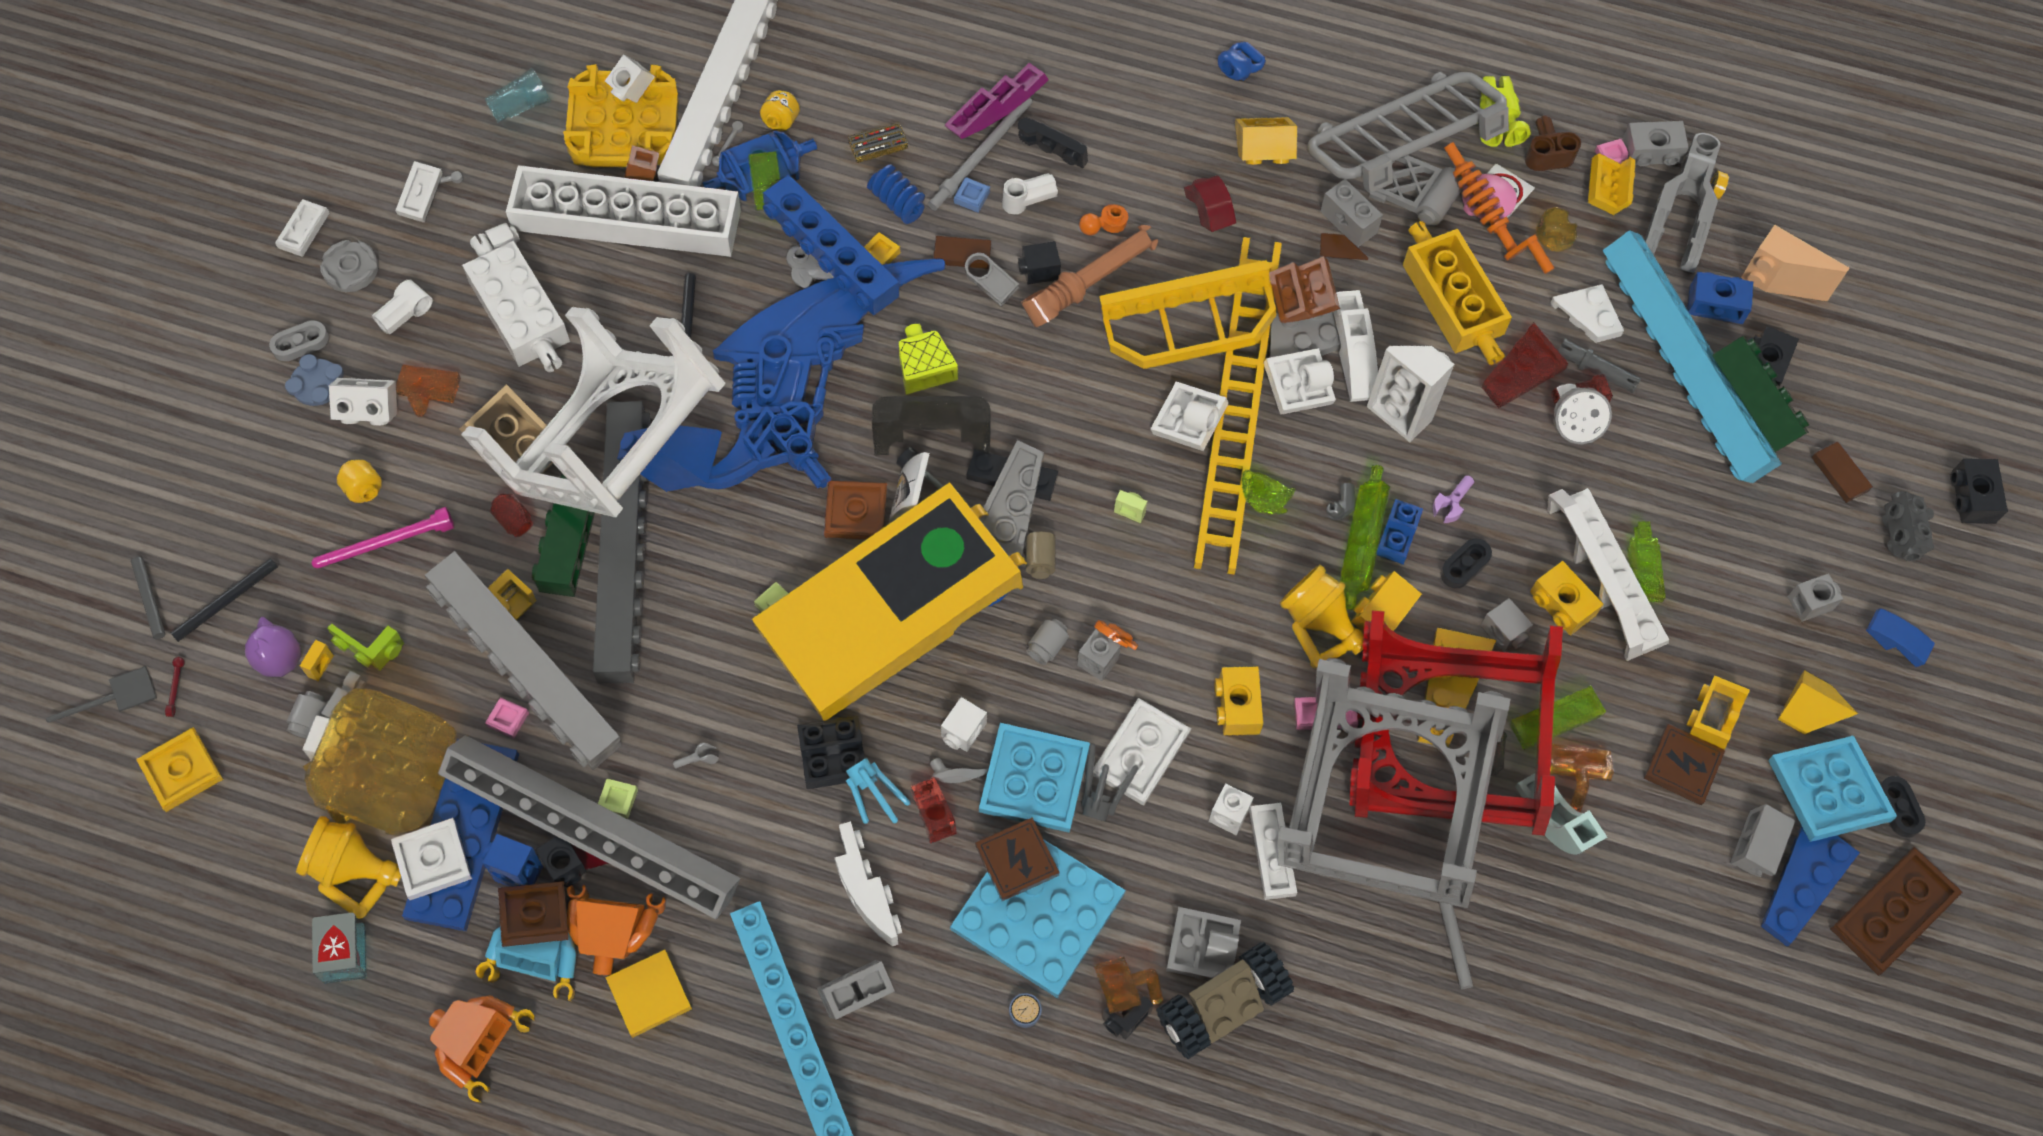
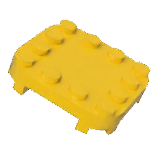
M597 64L587 65L586 71L578 74L574 79L570 78L567 86L569 99L566 131H563L567 151L574 164L590 167H626L633 145L659 152L657 165L661 166L677 130L679 98L675 78L673 79L671 75L662 71L661 66L651 65L649 72L655 77L637 103L627 98L625 101H622L611 93L613 88L605 82L611 71H598Z

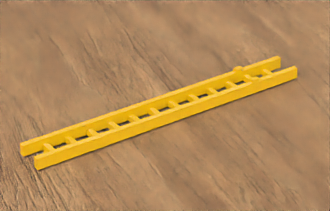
M1243 237L1239 266L1259 262V260L1247 259L1250 238ZM1275 242L1272 262H1267L1269 272L1279 267L1282 243ZM1269 277L1270 289H1271V292H1272V295H1273V299H1274V293H1273V289H1272V285H1271V281H1270V277ZM1263 288L1234 293L1228 338L1249 334V332L1237 331L1239 316L1262 319L1267 312V302L1265 303L1264 310L1240 306L1242 292L1264 295ZM1270 325L1257 342V344H1260L1258 359L1233 355L1234 350L1226 351L1219 395L1227 398L1228 389L1253 393L1251 409L1228 405L1214 430L1194 562L1195 569H1201L1205 543L1214 546L1231 547L1227 574L1235 575L1264 374L1263 363L1266 359ZM1231 365L1256 368L1254 384L1229 380ZM1224 414L1249 418L1247 434L1222 430ZM1220 440L1245 443L1244 459L1219 456ZM1217 465L1242 469L1240 485L1214 481ZM1213 491L1238 495L1236 511L1212 508ZM1209 517L1235 521L1233 536L1225 537L1207 534Z

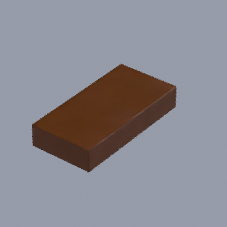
M936 236L934 259H943L947 266L965 267L968 257L975 253H984L990 258L991 240ZM975 260L969 265L971 268L989 269L988 263L983 260Z
M1839 442L1816 452L1812 456L1814 462L1845 503L1869 492L1873 487Z

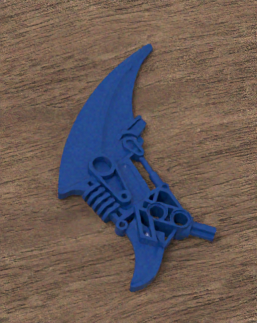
M925 259L890 263L883 266L899 281V287L920 276L944 270L945 261L943 259ZM835 277L809 286L771 305L740 326L716 349L712 350L714 359L727 361L735 365L732 377V405L742 409L734 415L736 427L741 429L730 453L712 467L708 484L699 486L710 489L728 488L746 480L760 469L787 462L793 469L804 471L817 489L819 487H826L827 483L831 481V477L818 462L819 455L813 448L816 424L824 415L823 404L826 395L825 386L828 372L832 370L834 361L843 357L846 348L863 341L864 325L858 323L868 312L867 309H862L857 304L854 296L848 290L844 291L840 288ZM812 365H821L822 371L819 385L815 390L813 404L809 405L807 402H804L811 367ZM805 421L808 422L807 434L800 426ZM783 429L789 430L788 432H785V433H780V432H779L780 430H783ZM772 444H774V446L778 449L780 454L776 455L775 449L772 447ZM798 450H804V451H805V452H803V453H801V454L794 453L795 451H798Z

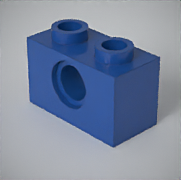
M1697 272L1689 286L1687 310L1693 316L1743 324L1752 310L1754 282L1743 280L1739 277L1719 276L1711 272Z
M499 834L496 835L493 842L487 844L482 856L483 864L496 882L508 887L535 884L543 868L532 847Z

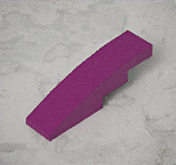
M1028 63L1013 79L1005 75L990 91L982 87L945 124V127L960 139H964L1008 115L1029 99L1049 79L1044 72Z

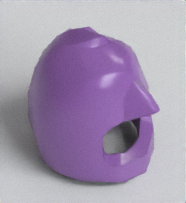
M260 617L256 630L251 633L245 644V656L251 667L266 677H283L295 669L301 659V647L291 631L272 624L264 617Z

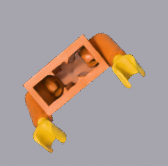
M491 995L471 998L467 1002L456 1000L451 1004L447 1012L438 1009L432 1013L429 1019V1025L435 1029L430 1036V1041L437 1046L434 1055L441 1073L459 1088L465 1087L468 1090V1097L478 1103H481V1101L474 1097V1089L482 1086L489 1093L490 1089L485 1083L474 1082L470 1078L472 1076L478 1078L511 1027L512 1023L508 1020L515 1021L517 1030L524 1033L529 1032L530 1028L521 1025L519 1020L522 1017H529L535 1020L534 1014L530 1010L523 1009L517 1012L514 1010L515 1006Z

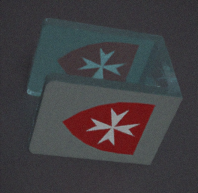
M352 912L314 917L312 919L313 974L324 984L367 978L366 928L363 923H356V915Z

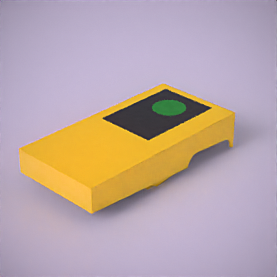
M950 482L752 618L758 632L824 721L944 642L954 634V631L963 622L1006 593L1016 588L1023 589L1021 572L1018 566L1026 565L1027 562L1019 552L1013 553L1010 556L1007 555L980 521L981 517L988 516L989 514L981 504L970 508Z

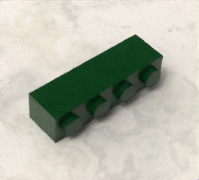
M1741 336L1712 356L1774 451L1777 452L1809 433L1806 427L1810 424L1801 410L1795 412L1790 403L1794 399L1785 386L1780 388L1774 380L1778 375L1769 362L1764 364L1758 356L1762 351L1753 338L1748 340L1746 336Z
M561 474L560 478L567 479L563 474ZM553 503L552 510L547 511L545 519L547 531L545 537L542 536L540 538L538 548L541 555L539 562L535 563L532 569V581H535L539 592L575 597L595 516L594 512Z

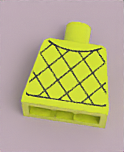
M920 324L907 326L905 328L907 338L899 341V356L906 395L958 380V365L937 331L923 333Z

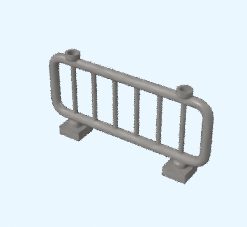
M1438 72L1432 77L1430 85L1335 127L1328 122L1321 124L1318 128V134L1309 140L1307 150L1312 157L1338 178L1354 179L1363 175L1364 189L1372 193L1392 184V162L1478 123L1479 136L1485 141L1509 131L1507 99L1502 93L1474 73L1458 72L1447 77L1444 73ZM1458 83H1469L1494 101L1495 104L1481 109L1452 86ZM1447 89L1476 111V113L1459 120L1429 96ZM1424 99L1453 123L1436 130L1406 106ZM1401 109L1430 133L1412 140L1384 116ZM1378 119L1406 141L1407 144L1390 151L1361 128V126ZM1356 130L1384 154L1366 161L1338 137ZM1333 140L1361 164L1353 168H1343L1318 146Z

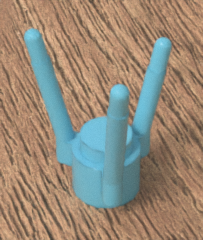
M868 758L849 768L846 772L850 778L846 782L853 793L863 823L867 824L869 819L858 785L861 790L869 787L893 823H897V817L874 782L878 778L906 806L910 805V800L880 771L876 763L871 764Z

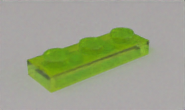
M1592 686L1554 701L1552 738L1604 716L1606 710ZM1539 708L1512 719L1509 723L1524 750L1537 745Z

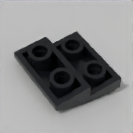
M858 716L797 725L806 789L847 783L846 780L850 777L846 771L865 759Z

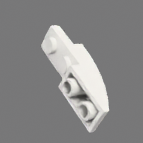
M1360 290L1336 292L1340 309L1333 311L1341 343L1339 355L1350 402L1369 400L1378 374L1376 349L1368 308L1364 309Z
M851 821L840 824L839 830L846 854L835 857V862L846 893L868 926L891 946L898 945L897 934L902 933L898 915L891 916L888 905L894 903L889 885L883 886L880 877L868 880L873 875L868 859L862 860L859 849L864 848L860 830L853 831Z

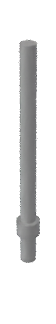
M1031 98L1010 112L950 179H945L939 186L937 194L928 202V206L932 210L936 211L947 198H952L958 191V186L964 178L968 176L1033 103Z

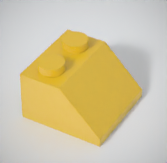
M1289 117L1235 119L1238 156L1242 160H1246V164H1262V160H1273V163L1285 164L1289 163V159H1297V125Z

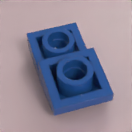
M1395 499L1376 552L1377 556L1404 565L1423 508Z
M1882 608L1876 610L1866 629L1885 650L1896 647L1915 667L1926 663L1935 644L1918 628Z

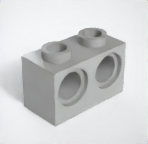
M877 960L817 987L829 1018L835 1020L895 992L882 961Z

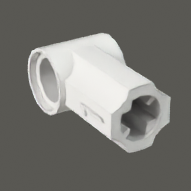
M1047 173L1024 181L1019 178L1007 180L1003 188V209L1009 214H1020L1028 205L1057 197L1058 190L1053 175Z
M405 280L396 288L394 297L376 311L372 317L378 326L386 334L390 335L413 315L419 317L425 314L432 306L433 300L412 280Z

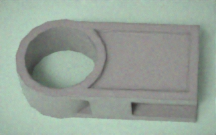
M984 253L972 254L966 260L965 272L968 279L1001 307L1019 289V283ZM975 260H983L988 263L989 271L982 277H975L969 272V265Z

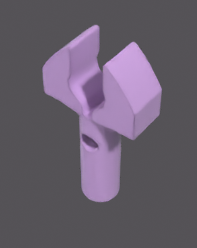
M1464 476L1450 496L1438 494L1433 502L1434 517L1442 507L1450 505V512L1446 516L1444 523L1454 522L1459 519L1464 511L1459 506V502L1474 484L1472 477Z

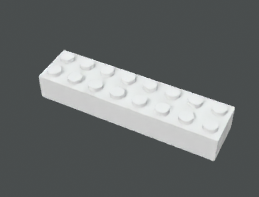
M519 165L506 209L510 226H514L516 231L729 257L732 255L741 213L738 191Z

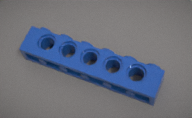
M787 175L763 192V209L766 215L772 220L775 219L787 236H793L799 242L801 249L807 255L811 254L817 260L824 272H829L834 276L840 288L844 291L848 290L862 309H867L874 316L899 298V281L790 175Z

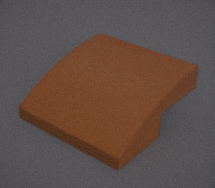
M1325 256L1301 266H1297L1293 262L1269 272L1279 318L1282 323L1310 319L1340 309L1329 262Z

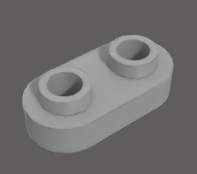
M311 320L276 333L271 338L269 347L276 359L291 361L322 349L328 343L329 334L321 322Z

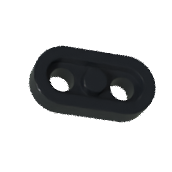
M1474 538L1468 540L1443 564L1440 572L1442 581L1451 588L1464 587L1488 565L1492 557L1490 545L1482 539ZM1470 554H1476L1479 559H1473ZM1451 572L1458 573L1460 577H1453L1451 575Z
M1899 776L1887 777L1880 785L1897 815L1889 823L1898 835L1906 838L1914 837L1924 829L1926 823L1921 807L1911 786L1905 779ZM1888 791H1892L1896 798H1892ZM1901 819H1905L1909 823V827L1905 826Z

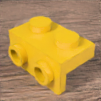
M1600 153L1592 157L1588 203L1612 215L1631 205L1633 200L1635 159L1629 157L1622 163H1618Z

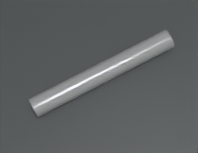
M1439 902L1460 988H1472L1473 983L1453 905Z

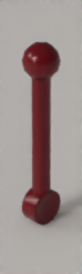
M175 657L172 661L174 673L169 702L165 708L166 717H174L176 713L175 700L181 668L185 665V660L182 657Z

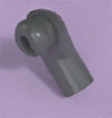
M1352 483L1341 484L1340 500L1335 501L1333 505L1331 503L1327 505L1326 512L1328 517L1335 521L1344 519L1355 510V486Z

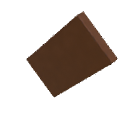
M1913 847L1830 930L1879 976L1963 892L1920 851Z

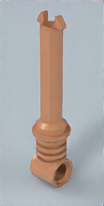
M1138 226L1139 232L1078 272H1062L1056 282L1025 298L1021 304L1034 327H1039L1059 315V311H1062L1070 304H1078L1083 301L1086 289L1148 248L1151 251L1155 250L1158 239L1151 241L1146 232L1151 226Z

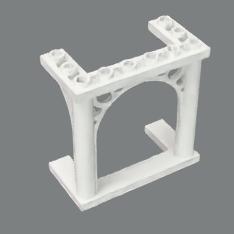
M572 307L565 316L577 329L582 345L583 363L578 385L567 403L516 463L485 429L468 426L461 435L515 494L617 517L623 509L617 502L708 390L719 392L726 383L719 376L718 368L703 356L702 348L684 332L685 327L674 318L656 317L650 324L651 329L673 354V356L668 357L621 349L615 342L617 339L614 334L600 324L599 316L593 310ZM622 377H626L621 383L617 384ZM640 385L658 387L661 390L662 399L655 419L601 484L566 444L595 409L612 396ZM553 462L567 479L541 473Z

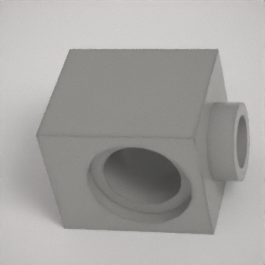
M1829 573L1797 584L1787 596L1801 622L1833 611L1843 600L1840 587L1836 582H1833ZM1814 594L1819 595L1822 600L1816 598Z
M1508 598L1487 613L1480 626L1492 639L1496 640V644L1505 652L1512 646L1518 649L1530 638L1527 634L1533 624L1513 601Z
M1095 629L1079 651L1077 666L1103 681L1118 661L1121 645Z

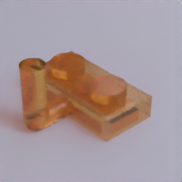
M402 365L396 384L397 395L408 396V401L415 415L422 417L426 414L429 400L454 403L461 377L459 372Z
M1552 744L1550 774L1576 777V788L1570 806L1576 811L1581 812L1589 790V778L1611 781L1614 770L1611 751Z
M1124 956L1094 965L1096 977L1110 1014L1141 1005L1136 986L1147 983L1151 1002L1159 1004L1163 1001L1159 977L1155 969L1149 968L1131 974Z

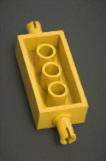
M1419 221L1420 227L1417 223L1413 224L1408 232L1417 244L1408 247L1403 267L1454 353L1456 354L1478 346L1489 365L1494 364L1493 359L1495 363L1500 362L1505 357V354L1501 351L1494 338L1505 335L1512 316L1460 231L1455 229L1433 238L1424 221Z

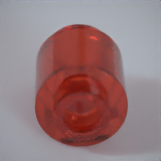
M503 493L492 501L490 513L508 534L520 537L533 526L531 514L514 494Z

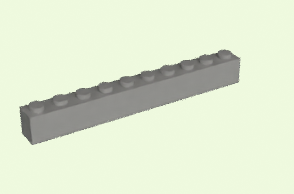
M466 735L446 750L438 772L444 778L714 919H717L730 904L741 879L738 876Z

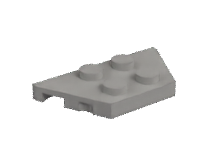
M1333 312L1288 323H1282L1279 314L1276 313L1275 319L1270 324V358L1319 348L1320 354L1323 356L1341 349Z

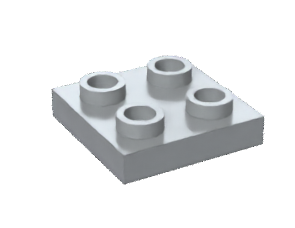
M1178 907L1166 971L1211 980L1233 966L1238 947L1241 920Z

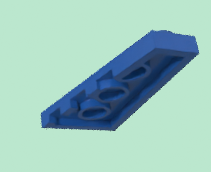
M1801 824L1798 835L1792 844L1788 861L1780 875L1781 879L1778 887L1773 893L1761 924L1763 929L1786 947L1794 941L1860 853L1837 835L1810 842Z

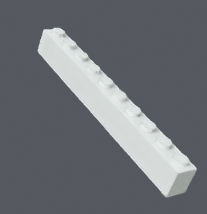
M778 0L734 1L657 172L659 182L700 187L703 179V170L705 166H709L711 163L712 149L721 140L724 122L728 123L731 116V106L734 101L737 102L739 99L741 83L743 80L746 81L749 76V65L752 60L757 58L759 42L761 39H765L767 35L768 22L775 17Z

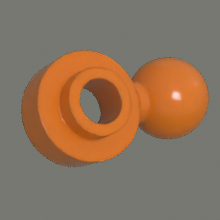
M1110 204L1103 208L1099 217L1092 213L1082 216L1079 227L1085 235L1089 236L1098 233L1101 227L1107 232L1119 233L1127 225L1128 213L1122 206Z

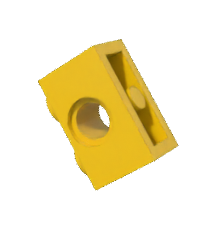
M1564 561L1537 579L1530 591L1537 605L1545 608L1553 617L1555 624L1563 626V630L1570 636L1596 617L1604 605ZM1559 596L1567 598L1570 603L1561 601Z
M1222 667L1219 678H1215L1214 690L1215 696H1220L1221 707H1217V724L1223 725V735L1260 734L1263 727L1259 667ZM1239 697L1244 700L1245 704L1236 705L1231 701V698Z

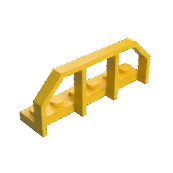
M1267 260L1099 296L1110 352L1143 369L1256 345L1276 317V306L1270 289ZM1263 288L1268 310L1253 331L1249 334L1225 338L1214 297L1230 296L1236 292ZM1207 299L1218 340L1175 349L1165 308H1174L1181 304L1194 301L1202 302ZM1158 309L1168 351L1143 356L1114 341L1109 320H1118L1125 316L1139 313L1146 314Z

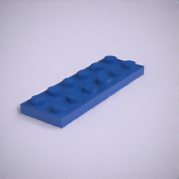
M484 744L517 762L519 757L517 750ZM446 778L444 779L430 825L454 818L472 879L413 900L407 898L402 914L405 920L467 932L486 868L482 859L483 852L487 844L494 841L503 811L502 807Z

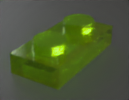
M776 151L748 155L756 211L764 210L763 192L780 181Z

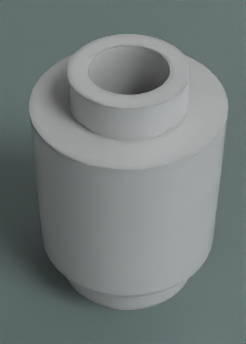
M1052 619V621L1044 620L1028 642L1027 654L1042 665H1046L1048 661H1053L1069 638L1066 632L1067 627L1057 619Z
M306 691L305 695L298 694L287 719L289 725L286 731L307 739L316 715L323 717L321 712L326 706V703L323 702L324 697L311 691Z

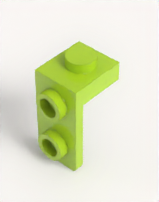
M330 624L327 627L333 636L331 642L344 652L347 649L355 653L354 658L367 668L372 665L379 671L382 670L389 660H393L399 655L404 644L398 632L390 626H387L368 648L335 625Z

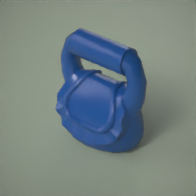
M1248 42L1235 43L1218 56V65L1221 71L1227 77L1236 81H1244L1251 73L1260 71L1266 63L1265 56Z

